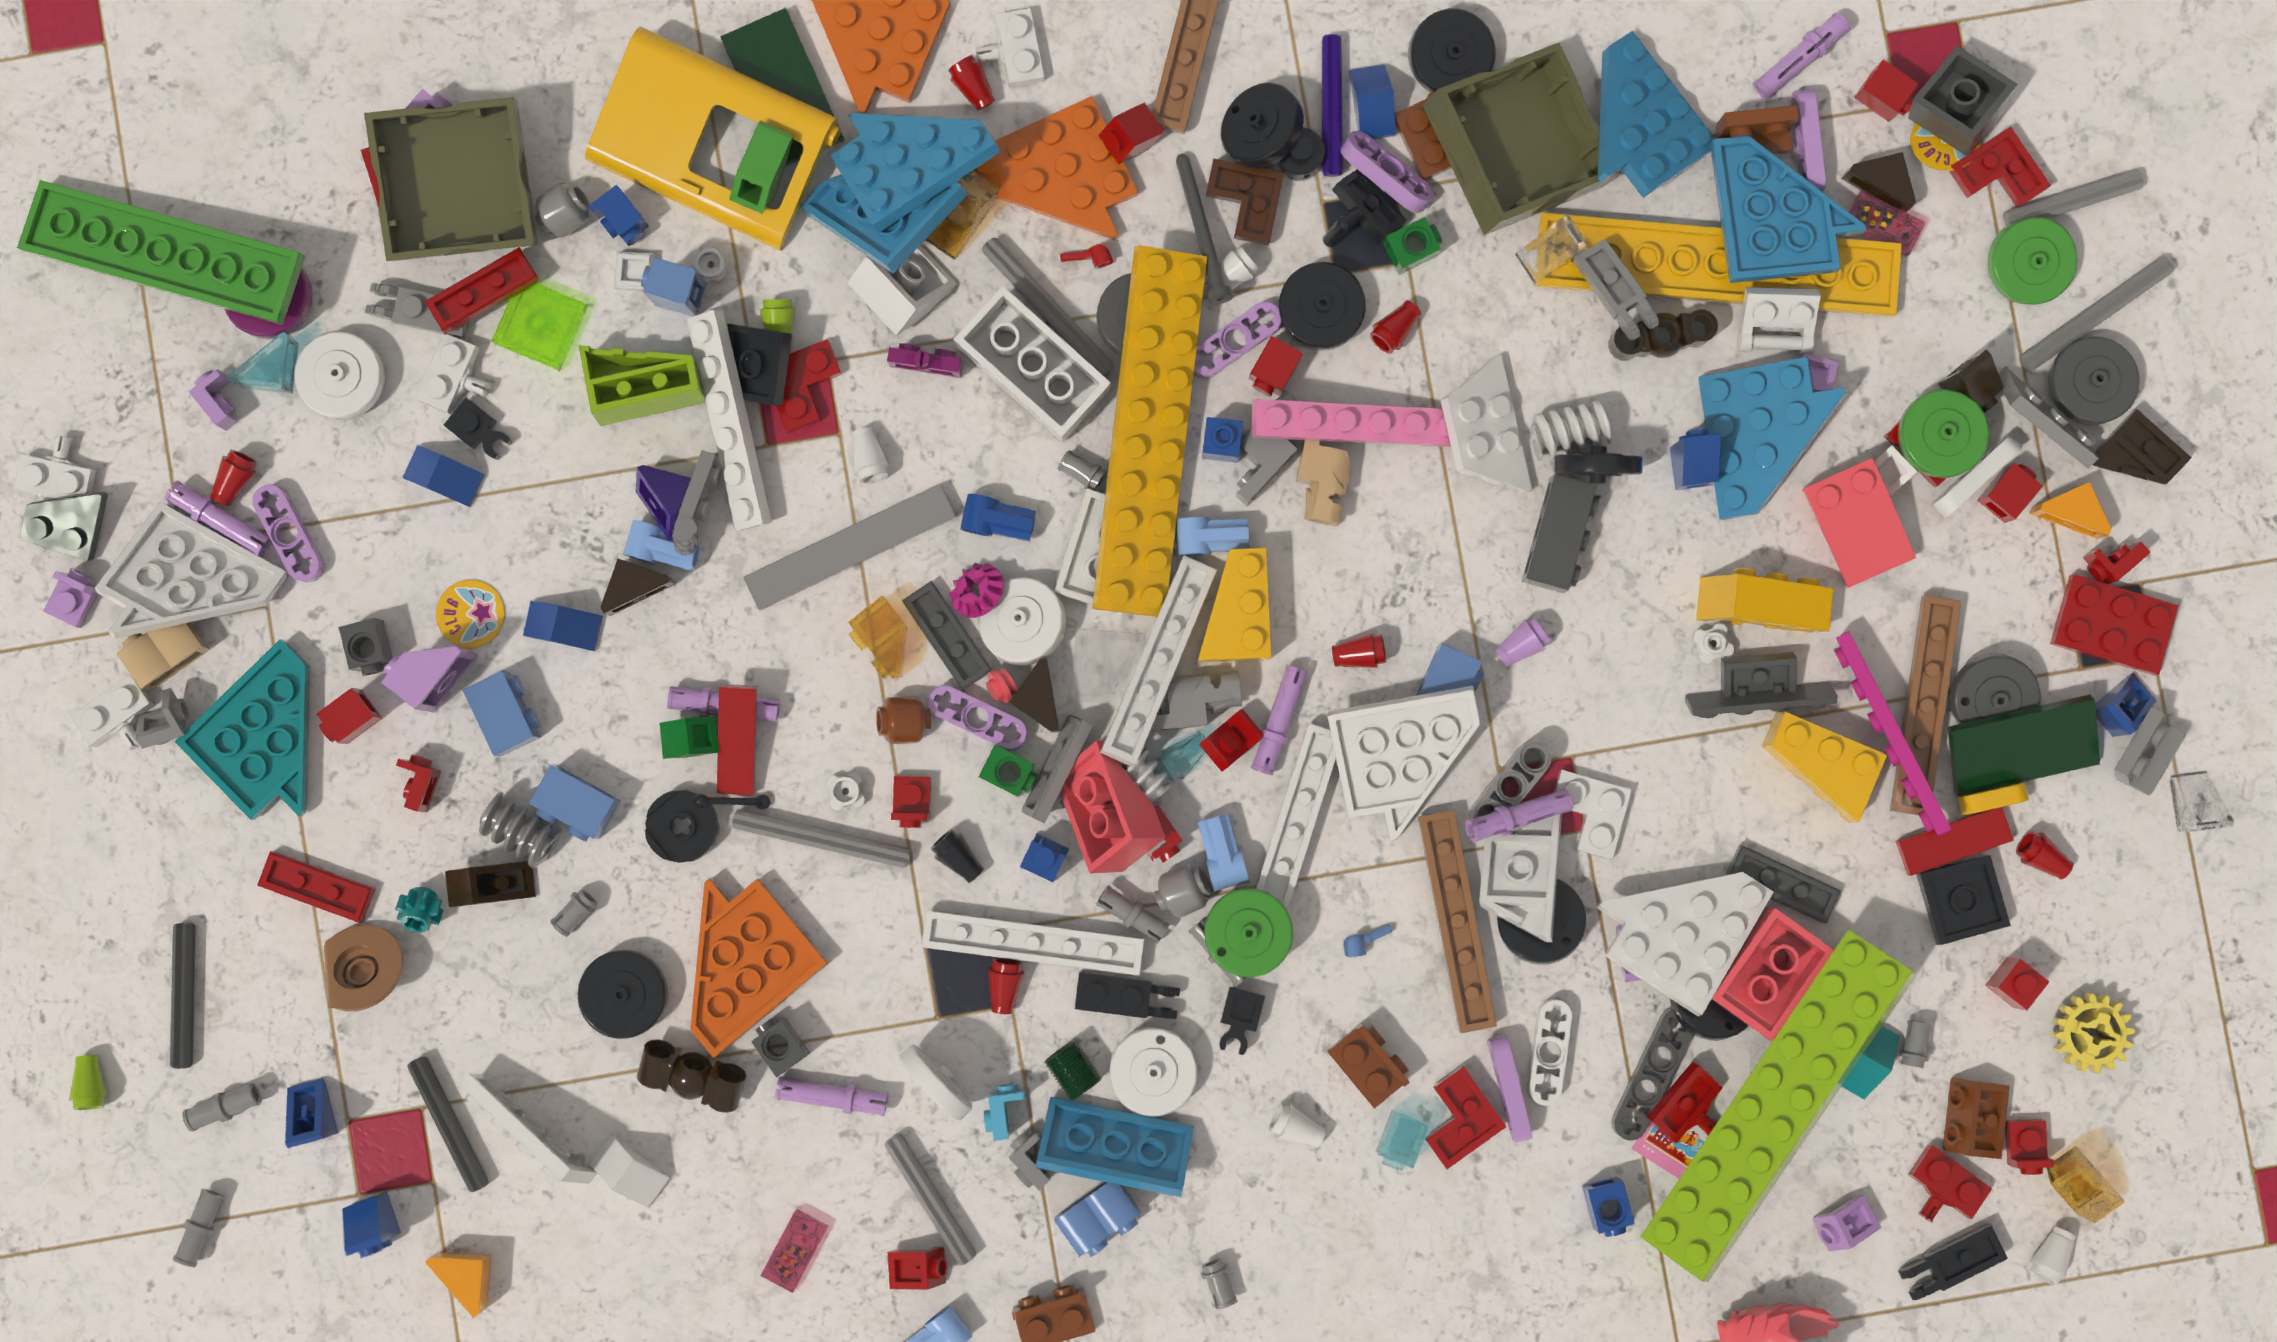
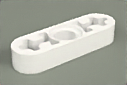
M2010 434L2004 436L1983 455L1982 459L1973 468L1963 473L1932 503V506L1944 518L1948 517L2021 450L2020 444Z
M1558 999L1544 1001L1539 1006L1536 1016L1527 1092L1534 1102L1542 1106L1555 1104L1560 1099L1563 1090L1572 1011L1565 1002ZM1555 1005H1558V1011L1564 1014L1563 1020H1557L1555 1025V1032H1563L1562 1039L1552 1035L1542 1036L1543 1029L1547 1031L1551 1029V1020L1545 1018L1546 1011H1552ZM1546 1042H1555L1560 1050L1559 1057L1554 1062H1544L1539 1054L1541 1046ZM1538 1065L1546 1069H1557L1556 1076L1552 1073H1549L1548 1084L1554 1087L1553 1093H1547L1544 1099H1541V1093L1535 1090L1536 1084L1540 1085L1544 1080V1073L1537 1072Z

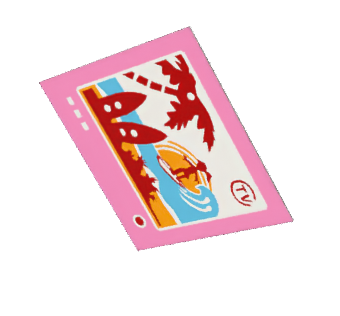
M1650 1122L1646 1132L1636 1140L1631 1149L1680 1179L1708 1136L1696 1125L1689 1129L1679 1142L1675 1144L1667 1139Z

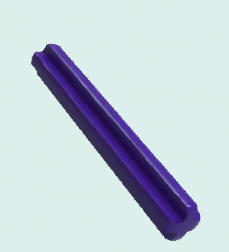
M1337 34L1324 35L1322 38V141L1325 147L1322 173L1327 177H1338L1342 174V38Z

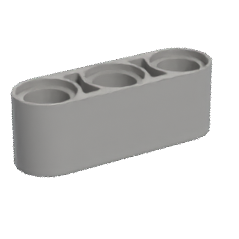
M1530 742L1521 745L1472 804L1468 818H1477L1479 809L1484 805H1489L1494 809L1500 806L1511 807L1520 804L1551 764L1549 749L1540 742ZM1530 748L1537 750L1541 756V763L1536 769L1527 767L1524 762V754ZM1506 777L1514 778L1519 786L1517 794L1511 798L1505 796L1501 791V783Z

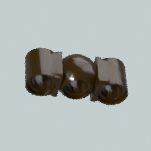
M1700 309L1690 314L1680 313L1677 317L1670 313H1656L1659 325L1655 328L1649 329L1642 320L1636 323L1640 330V337L1635 339V348L1633 350H1627L1620 345L1619 336L1620 334H1625L1620 327L1610 336L1608 348L1610 353L1619 360H1630L1636 356L1646 357L1648 354L1658 358H1668L1688 347L1698 348L1705 345L1716 335L1718 321L1710 311ZM1691 321H1699L1704 324L1706 328L1704 337L1696 336L1691 331ZM1657 327H1663L1669 331L1671 335L1669 343H1662L1656 339L1655 329Z
M650 1040L644 1045L637 1073V1080L643 1086L651 1089H661L664 1092H667L669 1086H671L679 1097L688 1100L702 1097V1105H709L712 1109L723 1113L733 1112L738 1108L747 1075L740 1066L722 1063L719 1060H716L714 1066H712L709 1059L704 1055L695 1052L681 1055V1047H674L671 1043L664 1040Z

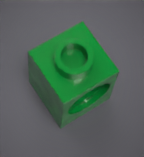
M1425 217L1387 235L1383 241V245L1398 275L1437 257L1441 250L1439 245L1443 243L1437 227L1434 224L1429 225ZM1410 237L1421 239L1424 244V250L1421 252L1410 251L1406 246V239Z
M715 716L684 718L659 723L663 759L696 757L719 753Z
M995 744L978 777L1019 797L1022 791L1030 792L1038 774L1033 772L1035 764ZM1007 762H1015L1021 770L1019 779L1013 783L1004 782L1000 776L1001 767Z

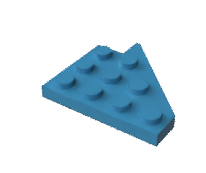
M1631 31L1609 45L1602 52L1598 180L1602 183L1622 170L1640 195L1645 198L1711 152L1710 143L1715 137L1639 38Z
M851 113L849 118L860 135L830 156L872 226L880 233L1001 151L981 120Z
M1750 136L1713 139L1710 143L1729 283L1838 272L1841 267L1836 237L1862 235L1866 231L1865 224Z
M842 175L823 180L800 204V207L806 215L891 273H894L968 194L962 185L955 182L880 233L872 226Z
M1808 357L1698 377L1706 429H1708L1709 435L1720 433L1721 438L1719 481L1714 484L1719 519L1726 520L1759 514L1846 396L1847 391L1845 387L1814 392L1810 359Z

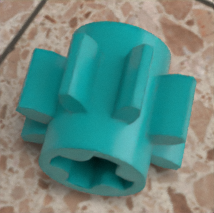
M415 887L410 889L408 896L402 894L399 896L395 910L399 912L397 920H401L402 926L411 932L422 933L426 930L428 931L431 924L439 925L444 911L440 908L442 900L438 899L437 894L429 888Z

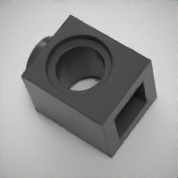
M371 618L339 627L349 670L361 671L362 676L383 672V665L388 664L393 658L384 620ZM371 639L374 643V651L371 656L364 658L360 652L361 644L365 640Z
M772 1017L755 1029L759 1036L751 1042L776 1078L810 1054L786 1018L776 1022L774 1017ZM778 1034L786 1038L788 1049L785 1054H776L770 1048V1039L773 1035Z

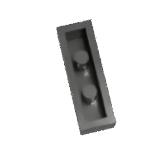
M1554 474L1549 478L1521 582L1560 593L1569 591L1570 586H1576L1581 571V566L1576 565L1579 551L1585 552L1590 538V531L1585 530L1589 516H1595L1600 496L1595 495L1597 485Z

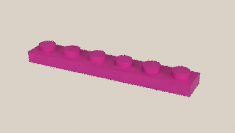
M1850 631L1836 637L1839 647L1833 650L1843 669L1848 666L1851 667L1856 679L1850 681L1859 701L1867 698L1873 710L1867 716L1876 734L1884 731L1890 743L1884 749L1893 767L1901 764L1907 776L1901 782L1910 800L1918 797L1924 809L1918 815L1927 833L1935 830L1937 836L1940 837L1951 832L1952 829Z

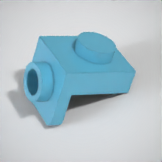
M1017 1083L996 1086V1092L990 1093L988 1096L990 1110H984V1123L986 1133L993 1132L994 1141L1009 1139L1010 1136L1006 1102L1027 1098L1026 1089H1018Z

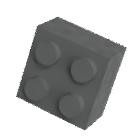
M1956 46L1913 98L1908 119L1969 157L2011 105L2018 84L1961 47Z

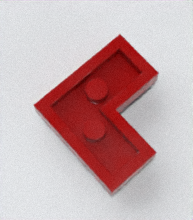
M2011 126L1974 150L1969 157L1965 156L1951 165L1953 170L1949 171L1967 198L1997 179L2016 207L2024 205L2051 186Z
M828 339L789 354L782 406H776L787 434L821 421L809 387L842 375Z
M1460 1066L1433 1086L1454 1117L1424 1139L1446 1169L1452 1167L1507 1127L1464 1066Z

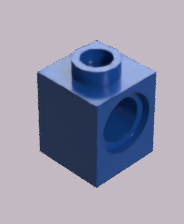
M1207 417L1202 459L1237 463L1240 453L1243 421Z
M1613 1177L1582 1186L1593 1229L1599 1234L1604 1233L1605 1237L1617 1236L1627 1232V1226L1635 1224L1623 1180ZM1609 1199L1616 1200L1618 1205L1617 1212L1612 1217H1602V1204Z

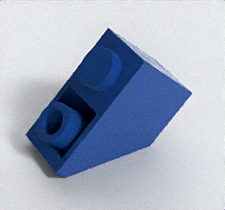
M1708 429L1688 431L1686 436L1679 437V441L1670 447L1675 490L1712 486L1719 481L1720 433L1709 435Z
M387 1191L342 1208L346 1256L359 1252L360 1258H364L380 1252L383 1248L392 1245L391 1238L401 1233Z

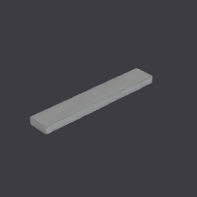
M938 484L743 578L758 610L761 611L955 519L956 516L941 484Z

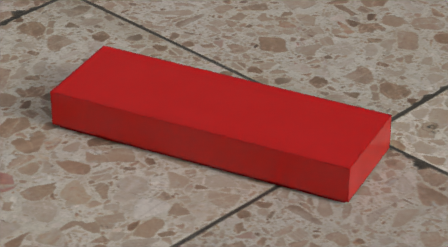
M518 247L424 302L444 335L540 280L522 250Z
M720 684L717 793L753 795L755 792L757 686Z
M2000 807L1950 822L1949 825L1952 831L1940 837L1937 836L1935 830L1929 833L1924 831L1896 841L1906 873L1908 876H1912L2012 842L2014 839L2003 808Z
M275 851L269 852L257 884L259 887L358 923H363L376 889Z

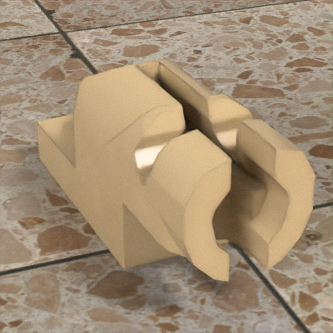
M1304 440L1296 482L1310 485V488H1306V513L1304 519L1319 524L1338 526L1342 506L1330 499L1333 497L1340 499L1346 494L1351 469L1348 451L1319 445L1320 441Z

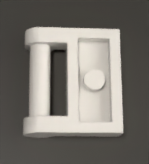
M1745 287L1737 338L1738 352H1750L1751 349L1798 350L1800 354H1812L1814 332L1821 298L1819 290ZM1753 327L1800 328L1799 336L1752 333Z

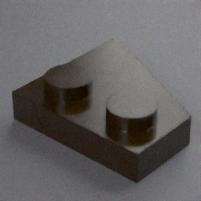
M2134 409L2095 450L2099 459L2092 466L2166 485L2192 457L2138 409Z

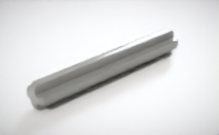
M2135 170L2010 209L2003 213L2005 226L2022 218H2051L2142 189L2144 187V180L2141 172Z
M897 1134L887 1140L885 1148L958 1264L964 1265L973 1260L976 1256V1251L903 1135Z

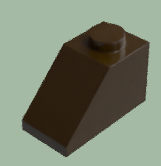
M1987 349L1964 361L1938 383L1942 389L1956 390L1968 395L1979 404L1984 413L1998 403L1995 396L2004 389L1992 355Z
M528 861L445 871L449 908L536 897L533 868L528 865Z

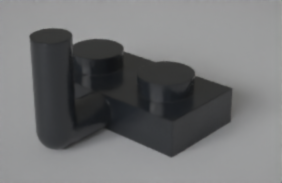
M1356 169L1340 180L1332 189L1349 211L1341 216L1323 236V243L1327 247H1334L1348 229L1360 222L1377 244H1380L1387 235L1399 230L1407 222V219L1379 186Z

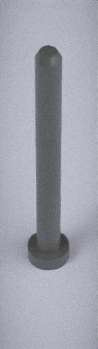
M1179 154L1176 158L1177 169L1201 255L1207 256L1206 273L1211 288L1207 292L1208 301L1211 305L1223 304L1233 299L1232 288L1224 284L1190 158L1186 154Z

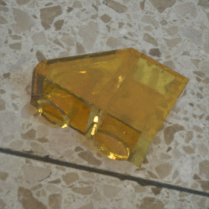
M974 171L956 181L962 185L968 195L925 239L954 260L986 217L1000 190Z
M882 595L848 622L853 628L849 636L861 651L866 647L869 648L876 657L871 663L884 679L890 675L893 680L897 681L902 677L908 626Z
M2077 1146L2054 1161L2053 1168H2047L2052 1187L2076 1213L2093 1223L2098 1222L2125 1203L2124 1199Z

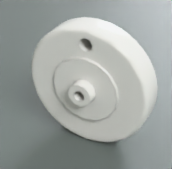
M332 331L315 337L302 349L295 364L294 381L299 396L310 409L331 419L344 420L364 414L377 402L385 383V369L379 353L369 342L353 333Z
M1018 577L1004 581V591L1000 601L990 612L979 617L978 625L980 636L991 653L1009 664L1025 666L1035 664L1041 659H1046L1057 649L1064 637L1067 619L1061 599L1048 585L1037 579Z
M1145 1027L1130 1033L1117 1045L1110 1061L1109 1075L1112 1089L1124 1106L1137 1114L1157 1117L1170 1114L1187 1102L1195 1089L1198 1069L1191 1047L1180 1035L1161 1027Z
M910 1045L900 1055L901 1063L920 1085L917 1091L927 1101L932 1098L942 1109L957 1120H962L972 1110L971 1102L952 1080L955 1074L946 1064L940 1067L916 1045Z

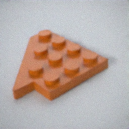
M812 0L858 112H868L877 90L910 103L950 9V1Z
M1093 96L995 140L1001 152L970 172L978 192L1112 240L1119 237L1107 210L1138 196V191L1124 162L1118 165L1098 136L1106 127V124Z
M711 878L704 882L690 1030L713 1058L718 1056L828 964L827 960L759 879H756L731 901L728 900Z

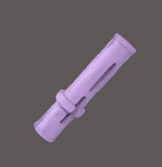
M1836 12L1814 32L1808 31L1798 46L1780 59L1763 76L1753 82L1757 93L1765 100L1771 98L1777 90L1795 77L1816 57L1822 58L1828 52L1827 48L1851 29L1848 21L1844 16Z
M178 480L171 485L175 488L174 491L171 489L167 490L165 500L191 514L192 520L198 523L204 522L259 557L265 553L262 549L263 547L269 548L271 544L269 536L264 535L214 504L215 500L208 495L203 497Z
M1289 665L1285 667L1286 670L1265 730L1261 729L1264 733V738L1261 739L1253 765H1251V769L1259 770L1261 773L1273 776V770L1282 745L1286 746L1288 738L1285 735L1305 678L1308 675V672L1302 669L1299 671L1298 668Z
M670 686L667 709L700 712V716L707 717L709 714H718L719 692H714L712 688L703 687V690ZM757 697V719L777 722L780 699Z
M1561 789L1552 794L1515 806L1494 808L1495 812L1466 820L1465 828L1468 837L1472 836L1470 840L1475 843L1498 834L1503 836L1512 834L1513 830L1518 827L1572 811L1574 806L1571 794L1567 795L1569 792L1567 789Z
M779 1076L777 1085L780 1088L792 1090L776 1089V1100L843 1109L844 1113L852 1114L853 1111L878 1114L880 1116H885L887 1107L885 1105L872 1102L888 1104L887 1092L856 1089V1085L848 1084L847 1087L789 1079Z

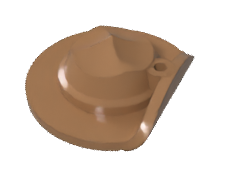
M358 925L338 932L325 942L324 957L328 1007L348 1012L365 1010L383 1001L394 990L402 975L404 957L399 943L388 931L377 926Z

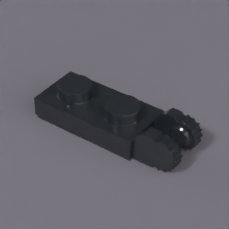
M1079 972L1074 1009L1140 1018L1152 1016L1177 1019V1010L1168 1007H1149L1150 993L1160 994L1165 997L1179 996L1180 988L1151 984L1152 981Z
M1987 1223L1923 1255L1922 1259L1915 1260L1901 1267L1898 1272L1902 1279H1910L1928 1269L1930 1270L1934 1279L1924 1281L1908 1291L1912 1300H1918L1938 1290L1945 1291L2007 1260L2008 1257L1992 1225Z

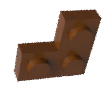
M1213 158L1206 197L1241 204L1234 239L1269 246L1284 173L1263 168H1247L1239 163Z

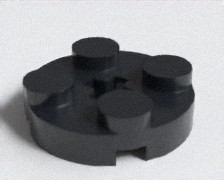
M688 790L670 791L658 797L649 807L646 815L645 837L650 848L659 857L677 863L696 861L705 856L714 846L720 832L718 815L713 805L707 804L703 808L697 807L694 803V798L698 793ZM677 817L681 820L687 818L690 820L691 824L688 826L690 833L687 836L683 833L674 834L673 830L676 827L674 820Z

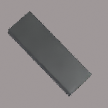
M932 581L902 600L962 691L992 671Z
M1738 845L1725 874L1730 875L1744 872L1774 892L1770 898L1771 900L1824 924H1827L1841 893V890L1743 845Z

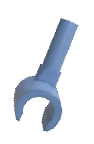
M1387 924L1370 933L1346 937L1343 943L1345 956L1357 957L1366 955L1364 943L1372 942L1392 933L1391 926Z

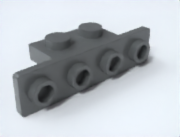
M1794 652L1721 658V691L1685 695V703L1691 714L1701 718H1713L1723 713L1748 715L1757 710L1784 712L1792 707L1803 706L1819 709L1825 707L1826 704H1836L1838 695L1828 682L1797 685V657Z

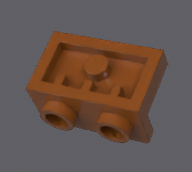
M1435 91L1428 94L1425 100L1395 113L1396 127L1423 180L1430 179L1452 168L1422 106Z
M1797 105L1725 112L1716 124L1717 139L1750 136L1772 154L1789 153L1793 148L1790 129L1799 120Z
M1359 1023L1329 1048L1327 1052L1375 1109L1402 1085L1405 1087L1410 1083L1404 1076L1410 1070L1396 1054L1391 1058L1381 1048L1386 1041L1372 1025L1366 1029Z
M1951 1078L1943 1150L1966 1156L2002 1159L2010 1086Z
M1069 1284L1054 1289V1295L1040 1299L1039 1295L1035 1294L1019 1299L1017 1301L1019 1306L1013 1307L1012 1316L1016 1321L1021 1342H1063L1095 1332L1096 1329L1084 1287L1075 1289L1074 1284Z

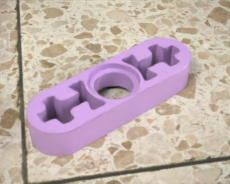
M1814 89L1797 90L1792 94L1791 106L1797 105L1799 118L1793 126L1798 171L1803 178L1824 192L1826 174L1816 93Z
M1353 131L1342 145L1341 153L1343 157L1407 210L1421 213L1433 199V189L1425 180L1366 133Z
M1270 302L1258 303L1199 344L1196 349L1194 374L1200 378L1214 377L1275 334L1281 324L1278 307ZM1262 311L1265 315L1272 313L1274 316L1271 319L1272 327L1268 328L1265 324L1259 326L1254 331L1259 337L1253 339L1250 330L1242 323L1247 320L1249 327H1251L1259 319L1258 312ZM1236 330L1244 334L1246 344L1243 348L1232 350L1226 345L1225 337L1231 331ZM1218 341L1220 349L1229 358L1223 360L1222 354L1213 359L1212 369L1209 370L1206 366L1199 368L1197 366L1200 361L1199 354L1203 352L1206 356L1214 353L1217 347L1213 343Z
M274 485L260 487L254 493L253 507L287 572L298 581L313 582L317 580L323 573L324 562L288 493ZM267 495L279 497V500L275 502L276 508L281 514L285 515L288 512L289 516L278 518L273 509L264 507V504L268 502ZM291 523L297 528L298 535L292 543L284 544L280 540L279 531L285 524ZM299 549L304 559L312 560L313 563L309 566L310 573L298 571L297 568L302 565L301 560L295 553L288 555V551Z
M939 686L929 695L928 705L935 716L1004 749H1018L1027 739V728L1020 719L953 687ZM949 692L952 694L951 701L960 706L962 705V699L969 701L962 711L961 721L954 719L958 712L950 708H946L944 712L938 711L940 705L935 702L938 695L944 697ZM975 707H981L988 713V722L982 728H973L968 723V713ZM995 714L1002 716V719L998 722L1002 726L1009 728L1012 723L1018 725L1016 731L1021 734L1019 740L1012 739L1008 744L1004 742L1005 735L997 730H994L993 737L986 734L994 724Z
M1506 1035L1487 1039L1512 1140L1514 1143L1532 1139V1130L1508 1038Z

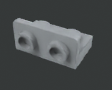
M2151 707L2114 769L2116 780L2146 795H2151L2184 741L2186 733L2168 724L2165 713Z

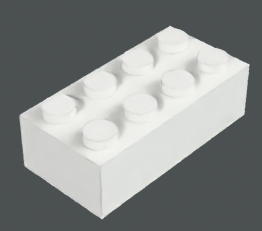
M1003 285L953 339L955 346L1062 443L1111 390L1110 381Z

